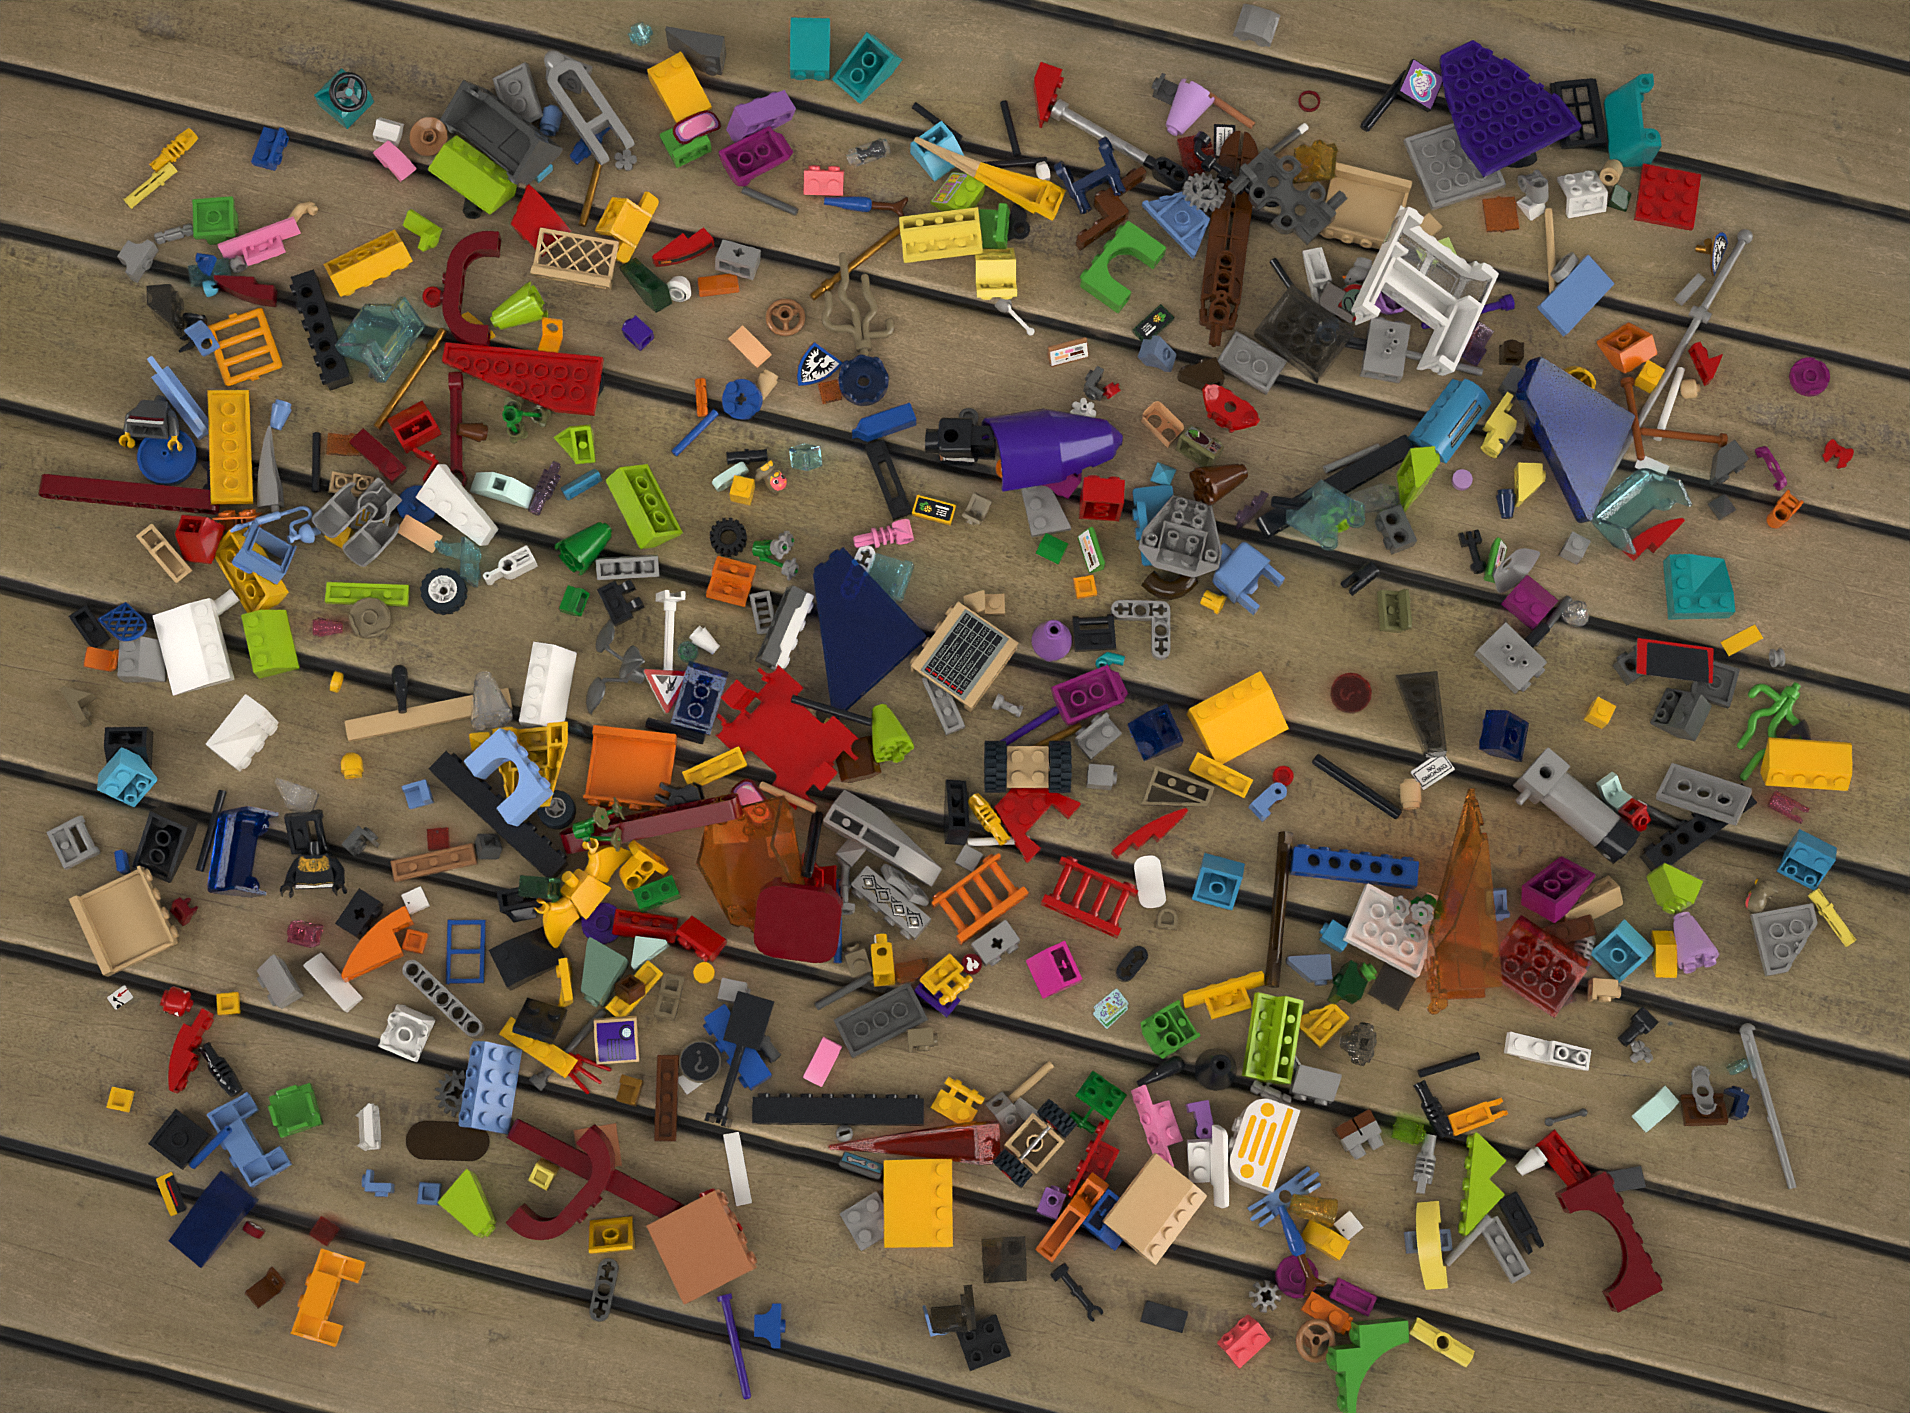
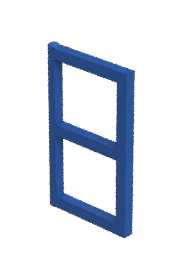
M448 920L446 984L484 983L486 920ZM452 925H481L480 949L451 950ZM451 954H480L479 979H450Z

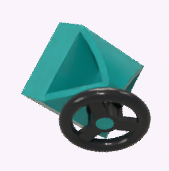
M342 68L314 95L318 105L346 129L374 103L364 80L356 73L346 72Z

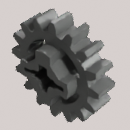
M454 1070L451 1077L446 1073V1080L438 1081L442 1085L441 1088H435L436 1091L440 1092V1095L435 1096L436 1100H441L438 1107H445L444 1113L446 1114L452 1111L451 1115L453 1117H456L457 1112L460 1113L462 1094H460L459 1099L452 1095L457 1093V1089L462 1092L464 1091V1086H462L461 1080L466 1081V1072L464 1070L461 1071L460 1075ZM450 1083H452L450 1089L448 1091H445L447 1086ZM453 1100L456 1108L451 1107L446 1101Z

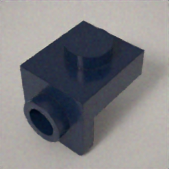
M1737 1086L1724 1089L1723 1094L1734 1098L1728 1118L1737 1121L1746 1117L1749 1111L1747 1103L1750 1095L1744 1093V1089Z

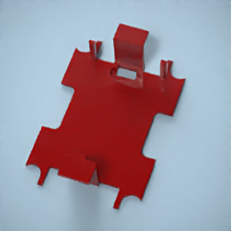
M778 664L777 669L773 673H766L760 667L757 669L763 675L761 679L767 682L759 693L745 687L736 679L720 698L731 708L740 710L741 713L732 723L728 722L718 713L716 717L722 722L723 729L715 736L730 750L739 746L743 756L748 751H752L777 775L772 786L817 805L806 792L813 784L822 791L837 775L838 772L833 768L835 765L833 762L843 750L855 761L858 759L852 752V744L859 738L834 715L828 722L822 723L804 706L791 703L792 696H798L803 687ZM755 698L759 699L761 704L750 714L746 708ZM786 801V802H787L788 804H790L795 810H797V805L792 804V803Z

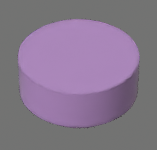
M1464 469L1457 470L1451 478L1453 487L1460 491L1468 489L1473 481L1471 473Z

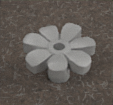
M1633 1040L1630 1043L1632 1051L1635 1052L1630 1056L1632 1062L1637 1063L1643 1059L1646 1063H1650L1653 1060V1056L1650 1053L1651 1050L1648 1047H1644L1645 1044L1642 1041Z

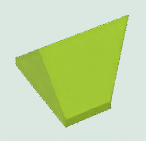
M590 424L570 426L553 437L575 461V464L596 462L594 434Z

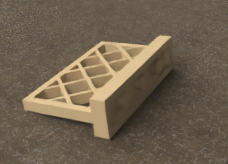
M540 228L534 263L530 273L533 277L612 291V279L619 241ZM544 233L551 234L556 239L548 247L543 243ZM567 237L572 238L576 244L565 250L561 241ZM586 241H591L595 248L585 254L580 245ZM559 244L564 253L554 258L549 250ZM606 244L613 245L612 253L605 257L600 248ZM578 247L584 256L574 262L568 253ZM598 250L603 260L593 265L588 257ZM548 252L552 261L546 265L539 264L540 256ZM567 255L572 264L567 268H561L557 261ZM587 259L592 267L585 272L580 271L577 264ZM604 262L609 266L608 276L601 275L596 270Z

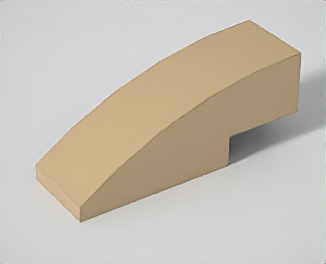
M150 524L136 535L138 540L176 584L192 572V569L153 524Z

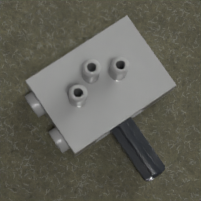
M1375 317L1368 324L1366 339L1340 334L1337 338V346L1364 351L1360 377L1399 384L1403 377L1411 325L1403 321L1392 322L1382 317Z
M1505 622L1474 655L1514 694L1519 690L1524 692L1531 685L1529 680L1533 676L1538 678L1545 671L1543 667L1547 661L1533 647L1550 632V628L1542 622L1523 639Z

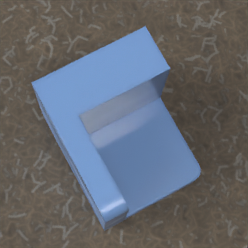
M426 779L401 786L409 809L434 803L430 786Z

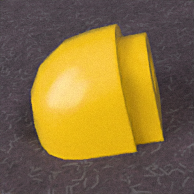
M346 753L341 759V773L345 779L362 778V772H364L362 758L357 753Z

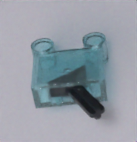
M1323 480L1318 481L1299 499L1273 496L1271 499L1272 507L1286 509V524L1319 543L1324 550L1330 551L1337 548V525L1344 519H1347V524L1352 528H1360L1365 524V505L1360 501L1351 499Z

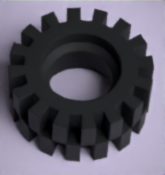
M722 518L721 522L718 520L716 525L711 527L710 541L712 548L715 549L717 554L720 553L723 557L725 555L731 557L732 554L737 556L738 552H742L743 547H746V530L737 519L733 521V518H729V520ZM733 531L736 534V540L732 544H724L720 539L723 532Z

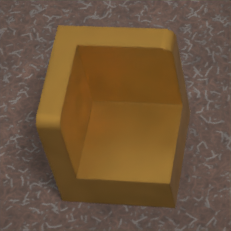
M622 1074L616 1100L636 1107L644 1082Z

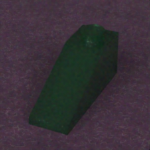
M637 258L619 267L644 303L655 313L672 304L668 285Z

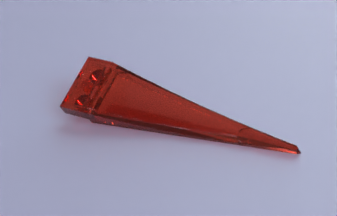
M976 1120L831 1144L828 1148L830 1150L952 1159L955 1162L991 1165L994 1164L992 1161L1000 1154L999 1120L977 1122Z

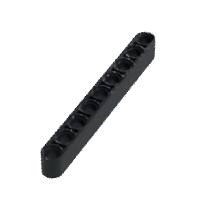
M1406 434L1402 435L1293 497V499L1307 500L1319 491L1316 511H1318L1331 501L1339 499L1402 463L1410 448L1415 447ZM1274 508L1260 516L1255 523L1264 537L1268 539L1307 517L1305 511Z

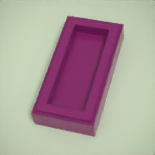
M1338 1277L1329 1298L1369 1317L1377 1296Z

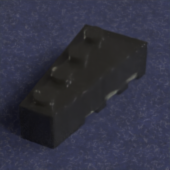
M1438 672L1396 675L1395 683L1424 758L1445 757L1447 747Z

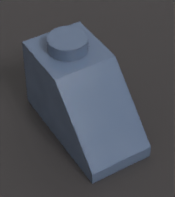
M1330 954L1288 956L1286 958V964L1308 983H1314L1315 986H1324L1333 979Z

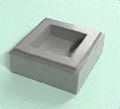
M965 844L955 864L972 873L979 864L983 854Z

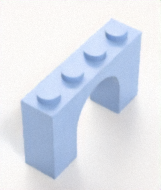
M499 728L468 756L464 762L474 777L486 779L503 763L508 761L514 762L519 772L518 785L515 791L497 807V810L507 824L519 826L554 793L550 789L549 781L538 772L540 770L539 767L528 758L527 750L516 741L518 739L511 730L507 731Z

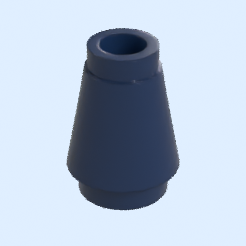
M1514 489L1497 490L1498 495H1496L1501 519L1513 518L1516 499Z

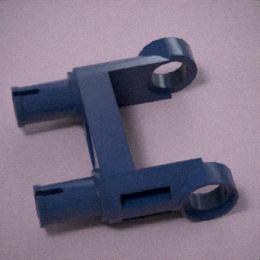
M1106 136L1098 140L1100 146L1098 149L1106 165L1075 182L1070 169H1067L1063 161L1054 164L1057 175L1063 180L1070 198L1075 200L1080 214L1087 213L1086 210L1088 212L1092 210L1086 198V192L1106 181H1109L1115 196L1121 195V191L1122 193L1126 192L1120 179L1121 171L1113 156V146Z

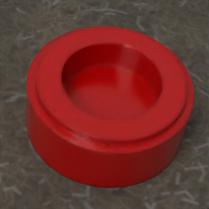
M434 286L426 288L422 294L424 303L431 308L440 306L442 304L440 302L441 290Z
M1287 766L1277 767L1272 774L1273 782L1282 783L1285 787L1289 786L1294 778L1293 771Z

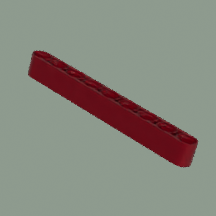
M42 474L38 496L54 500L218 515L220 510V504L211 505V490Z
M731 793L624 816L625 820H622L621 817L609 819L610 822L606 830L593 823L594 833L591 836L611 837L616 827H619L622 832V843L632 840H640L735 820L742 817L744 813L738 794ZM573 827L566 828L559 833L566 854L587 851L582 846L583 839H576ZM598 841V847L612 845L611 841Z
M516 1118L506 1137L507 1139L589 1181L592 1175V1162L588 1154ZM615 1169L613 1178L606 1188L607 1191L659 1218L685 1206L681 1202Z

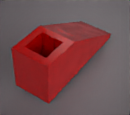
M1043 62L1039 64L1033 83L1039 128L1043 127L1044 122L1048 123L1051 111H1049L1050 106L1055 105L1058 94L1055 93L1057 88L1061 89L1064 82V77H1062L1063 69Z

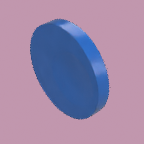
M179 430L177 440L183 446L182 451H178L177 444L173 445V452L168 448L167 444L171 440V436L168 439L144 438L137 452V463L141 472L149 481L157 485L173 486L182 483L194 472L198 462L197 447L193 440L181 430Z

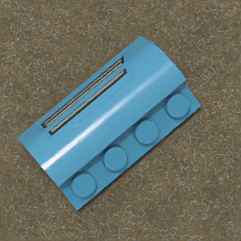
M1452 379L1408 438L1413 445L1418 447L1435 446V451L1440 456V462L1446 464L1491 405V401L1483 389L1468 379L1463 381Z

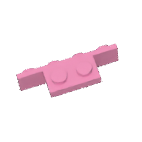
M290 217L219 243L218 247L225 261L235 258L236 255H244L247 265L250 266L286 253L282 240L301 234L294 217Z
M1146 1085L1131 1090L1133 1101L1138 1110L1140 1122L1143 1125L1152 1154H1158L1174 1167L1167 1146L1182 1142L1183 1139L1170 1101L1153 1105Z

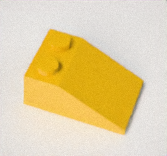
M682 52L647 69L650 83L676 123L698 112L712 109L705 92Z

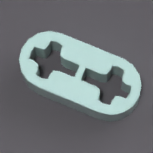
M739 462L714 478L712 484L720 492L732 485L734 475L745 477L749 473V469L744 462Z

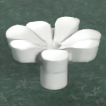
M1081 398L1080 403L1077 401L1072 403L1074 409L1070 413L1090 417L1096 416V411L1093 410L1094 403H1087L1086 398Z

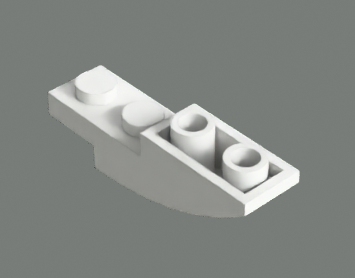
M1507 1032L1504 1048L1505 1054L1518 1056L1520 1059L1576 1070H1589L1590 1049L1557 1041L1542 1040L1514 1032Z

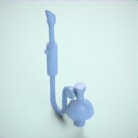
M299 506L283 512L276 511L255 518L258 526L278 520L281 516L306 510L308 512L307 517L294 520L289 524L288 543H293L298 539L304 543H314V536L321 534L317 527L311 528L308 523L300 527L298 534L294 530L293 526L295 524L311 519L313 513L306 506ZM253 521L237 524L230 532L242 530L250 526Z

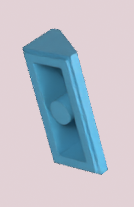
M592 469L560 489L565 498L570 500L600 483L602 478L598 470Z

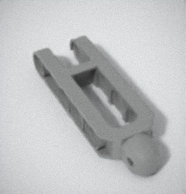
M548 51L545 54L544 63L549 72L547 80L549 91L597 162L602 166L610 161L606 151L595 137L596 134L610 127L617 139L620 138L626 150L633 147L635 143L581 62L565 60L559 51ZM565 72L577 76L583 85L584 91L590 94L595 107H598L602 114L586 123L559 84L558 76Z

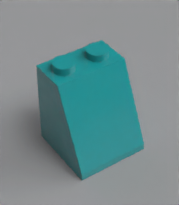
M791 17V78L800 81L805 79L817 81L830 79V18Z

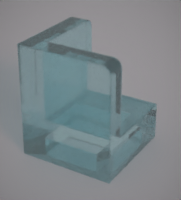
M803 443L789 448L792 468L810 471L822 466L821 446Z

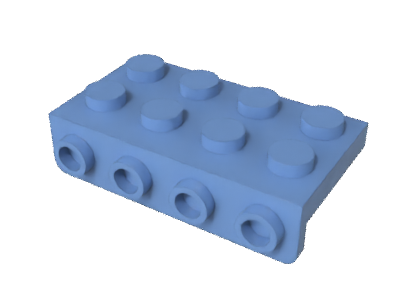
M474 1041L469 1051L470 1057L466 1070L465 1087L462 1093L463 1099L459 1113V1126L508 1134L522 1050L486 1041Z

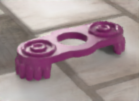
M1768 447L1756 448L1754 451L1755 455H1757V458L1763 457L1769 471L1777 481L1773 486L1777 491L1782 490L1787 486V479L1780 469L1778 462ZM1771 462L1774 464L1776 471L1772 467Z

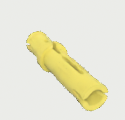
M168 162L157 173L153 172L151 174L152 177L123 200L133 209L134 206L160 185L164 186V182L178 171Z
M1819 888L1808 895L1819 910V915L1826 919L1845 947L1857 940L1834 910V905L1829 903Z

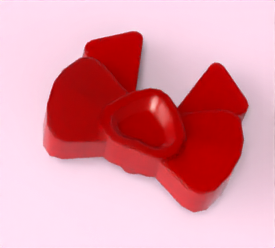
M1831 439L1825 445L1822 457L1824 462L1827 463L1834 455L1835 458H1839L1837 469L1845 468L1847 466L1846 463L1852 459L1854 450L1851 448L1845 449L1838 445L1834 439Z

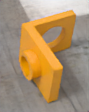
M542 318L543 335L538 351L559 352L563 340V320ZM553 323L558 327V330L551 331L547 325Z

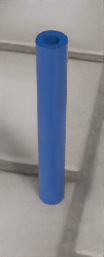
M713 409L671 452L677 457L719 415L718 412Z
M225 1126L189 1162V1166L195 1169L232 1132V1128Z

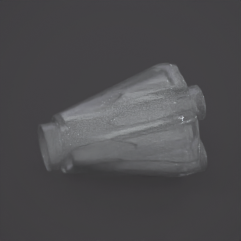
M481 672L475 676L471 710L473 730L481 731L483 729L503 728L505 724L513 719L512 711L490 672Z

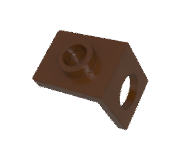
M272 1266L265 1277L245 1291V1295L259 1309L282 1291L286 1281Z

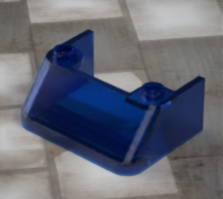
M251 806L221 812L217 823L207 884L209 893L250 898L266 896V891L259 890L260 884L257 878L252 876L258 836H262L268 831V819L278 817V812Z

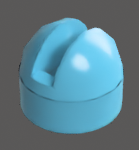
M207 280L202 282L207 297L218 293L219 288L214 289L213 287L217 285L215 281Z

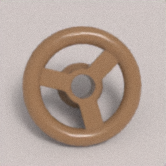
M779 299L769 306L766 312V323L773 333L780 336H791L802 329L805 323V312L802 306L795 300ZM784 314L789 315L787 318L782 317ZM799 314L798 324L789 330V322L793 316ZM772 315L778 317L783 323V330L775 327L772 322Z
M1316 1318L1304 1322L1296 1334V1347L1299 1354L1305 1360L1313 1363L1326 1360L1328 1347L1323 1354L1317 1356L1318 1347L1323 1341L1328 1339V1346H1335L1336 1337L1334 1330L1329 1323L1322 1319ZM1313 1325H1319L1325 1328L1327 1332L1318 1334L1316 1331L1309 1330L1308 1328ZM1303 1345L1310 1348V1355L1304 1350Z

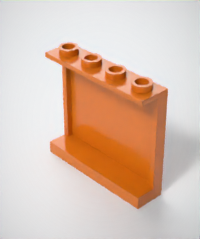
M593 725V743L585 795H583L584 801L588 802L590 806L608 804V807L612 808V804H614L613 798L616 797L620 806L629 807L633 811H641L642 808L650 810L665 808L667 805L657 801L654 797L655 794L670 797V792L661 789L659 785L660 782L671 785L677 746L676 734Z

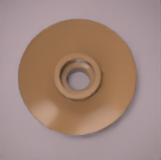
M422 118L413 125L410 131V144L418 154L434 156L438 154L448 140L447 128L437 118ZM434 136L433 140L429 142V137Z

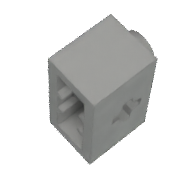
M723 239L715 258V270L753 280L760 264L761 250Z
M1004 920L971 943V947L981 958L985 967L989 964L994 966L1002 960L1000 956L1006 952L1011 954L1019 948L1020 939L1007 920ZM993 941L997 943L1001 941V949L997 947L992 948Z

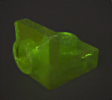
M1397 1117L1390 1138L1416 1146L1419 1142H1423L1426 1130H1423L1424 1124L1422 1123L1418 1124Z

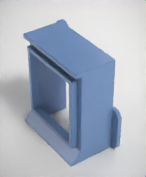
M254 520L245 531L243 536L246 538L241 549L234 556L232 564L248 574L255 572L277 585L286 574L297 546L293 547L258 527ZM254 543L261 545L268 552L282 559L281 565L253 551Z

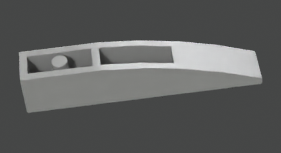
M846 790L836 799L823 820V826L846 839L866 847V850L930 887L933 886L942 870L881 810Z

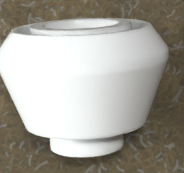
M675 276L666 283L665 292L673 301H686L691 296L690 282L683 276Z

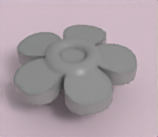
M625 149L623 150V155L618 152L614 156L617 161L615 166L619 170L625 168L626 171H630L633 169L632 164L637 162V157L631 155L630 150Z

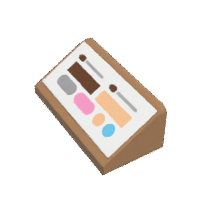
M1083 337L1049 346L1047 357L1050 366L1055 367L1088 358L1087 338Z

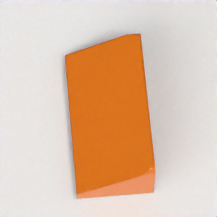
M722 274L697 278L700 297L739 292L738 277L736 275Z

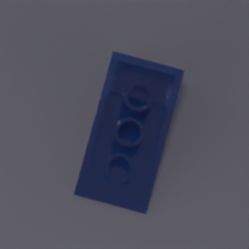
M220 1171L204 1190L168 1241L197 1266L202 1268L259 1199L227 1172Z

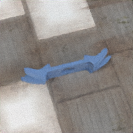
M1307 1166L1296 1176L1274 1190L1273 1193L1248 1207L1247 1209L1251 1211L1263 1203L1266 1204L1264 1208L1250 1218L1251 1221L1271 1211L1272 1214L1258 1225L1261 1228L1279 1214L1277 1207L1285 1204L1287 1209L1304 1196L1321 1186L1320 1182L1307 1190L1304 1189L1320 1174L1316 1172L1299 1182L1298 1179L1310 1170ZM1282 1190H1287L1291 1194V1200L1288 1203H1283L1279 1199V1193Z

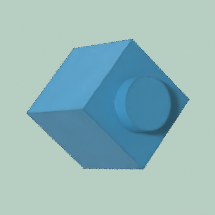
M1332 920L1329 924L1325 922L1319 931L1322 934L1319 940L1338 953H1341L1348 944V942L1343 940L1347 928L1335 920Z

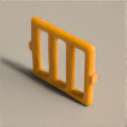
M257 308L240 315L234 313L228 315V319L208 325L217 342L218 339L215 332L256 317L261 326L218 342L220 348L214 351V355L226 386H232L249 379L252 381L260 379V375L282 367L281 358L262 308ZM264 335L267 345L224 359L221 349ZM270 352L273 360L272 363L232 377L230 376L229 366Z

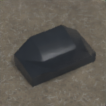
M539 883L497 891L500 912L506 914L513 923L536 918L537 911L534 907L539 908L542 906L541 903L536 901L538 898H541Z

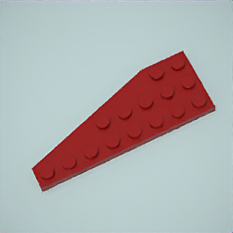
M445 342L442 362L449 367L553 412L595 416L604 363L603 357Z

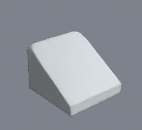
M1527 195L1517 201L1519 208L1531 221L1545 212V203H1533Z

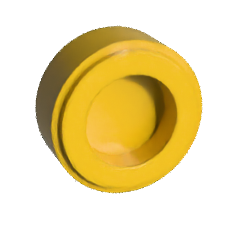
M334 672L330 691L336 693L340 691L343 683V673Z
M701 962L695 966L693 974L697 982L708 984L714 979L715 970L711 964Z

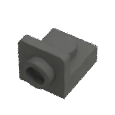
M1162 73L1160 78H1155L1151 87L1154 89L1153 97L1172 106L1179 85L1166 80V74Z

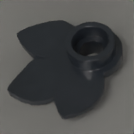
M1016 203L1013 204L1009 217L1008 241L1014 238L1019 240L1025 239L1030 233V226L1026 222L1027 213ZM1019 227L1024 228L1022 233L1017 232Z

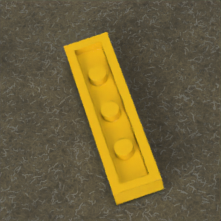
M510 1017L499 1035L566 1078L578 1060L554 1044H548L513 1033L512 1029L516 1019Z

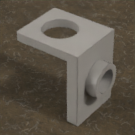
M1000 1092L985 1103L1007 1135L1024 1123L1013 1103L1003 1092ZM1003 1100L1000 1106L993 1107L996 1101Z

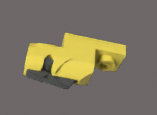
M1509 392L1505 394L1482 429L1487 434L1480 448L1492 458L1499 457L1516 440L1514 432L1517 420L1507 414L1513 406L1511 400L1514 397Z

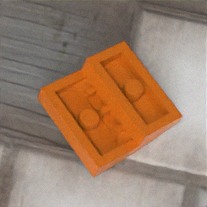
M717 556L712 570V577L706 591V598L746 607L757 566Z

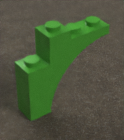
M1395 1317L1351 1322L1352 1328L1349 1330V1336L1352 1344L1328 1346L1326 1362L1330 1369L1338 1372L1335 1380L1339 1388L1337 1406L1341 1412L1356 1413L1359 1388L1371 1365L1389 1349L1403 1343H1409L1408 1320Z

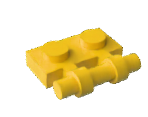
M949 953L921 976L919 981L933 995L940 991L943 996L939 998V1002L941 1005H945L956 999L958 993L964 992L969 988L973 978L970 975L962 977L960 973L964 967ZM953 980L956 985L950 988L947 984Z
M948 1076L944 1084L951 1087L950 1092L947 1093L941 1089L930 1108L967 1130L978 1110L971 1107L972 1103L975 1101L982 1105L985 1097L978 1094L979 1091L971 1090L964 1086L962 1081L954 1080ZM957 1091L968 1097L965 1103L954 1097Z

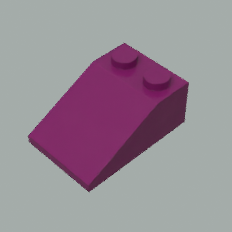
M1561 856L1522 885L1521 905L1555 923L1570 911L1595 878V874Z

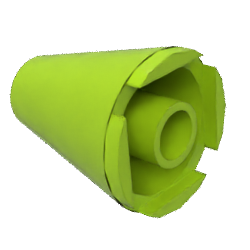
M529 281L494 309L490 319L495 328L499 327L502 330L540 321L543 317L548 318L549 314L548 310L543 311L542 307L545 303L534 285L531 286Z

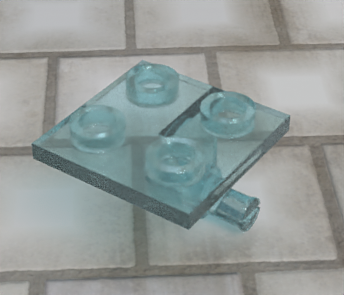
M461 537V543L435 541L434 546L439 553L460 560V577L473 587H478V581L481 579L479 561L481 560L480 549L466 537Z

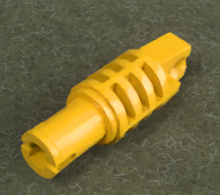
M190 128L186 129L176 136L174 141L171 140V143L167 144L166 148L163 147L162 153L149 166L157 173L168 162L175 163L176 159H179L181 154L184 155V152L188 151L198 140L197 135Z
M979 793L972 795L968 799V804L975 817L981 822L986 831L992 833L1000 846L1006 844L1011 837L1001 826V819Z

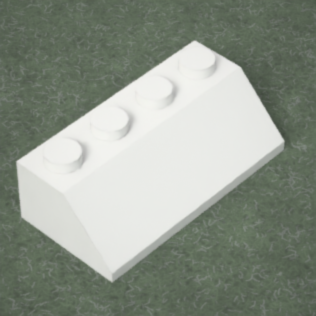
M533 642L519 723L522 727H546L547 723L565 721L577 656L576 652L553 644Z

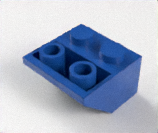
M1107 1189L1081 1225L1115 1251L1123 1239L1102 1221L1120 1197Z

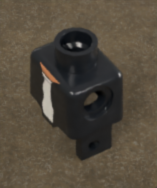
M941 418L939 429L926 428L925 452L938 453L940 463L944 465L973 466V463L978 462V459L995 460L996 439H994V431L991 426L973 425V418ZM988 436L989 439H982V437ZM986 448L991 450L989 454L984 453Z

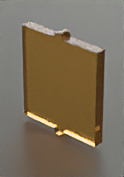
M1497 196V198L1482 200L1487 232L1501 231V233H1504L1505 231L1519 230L1515 196Z

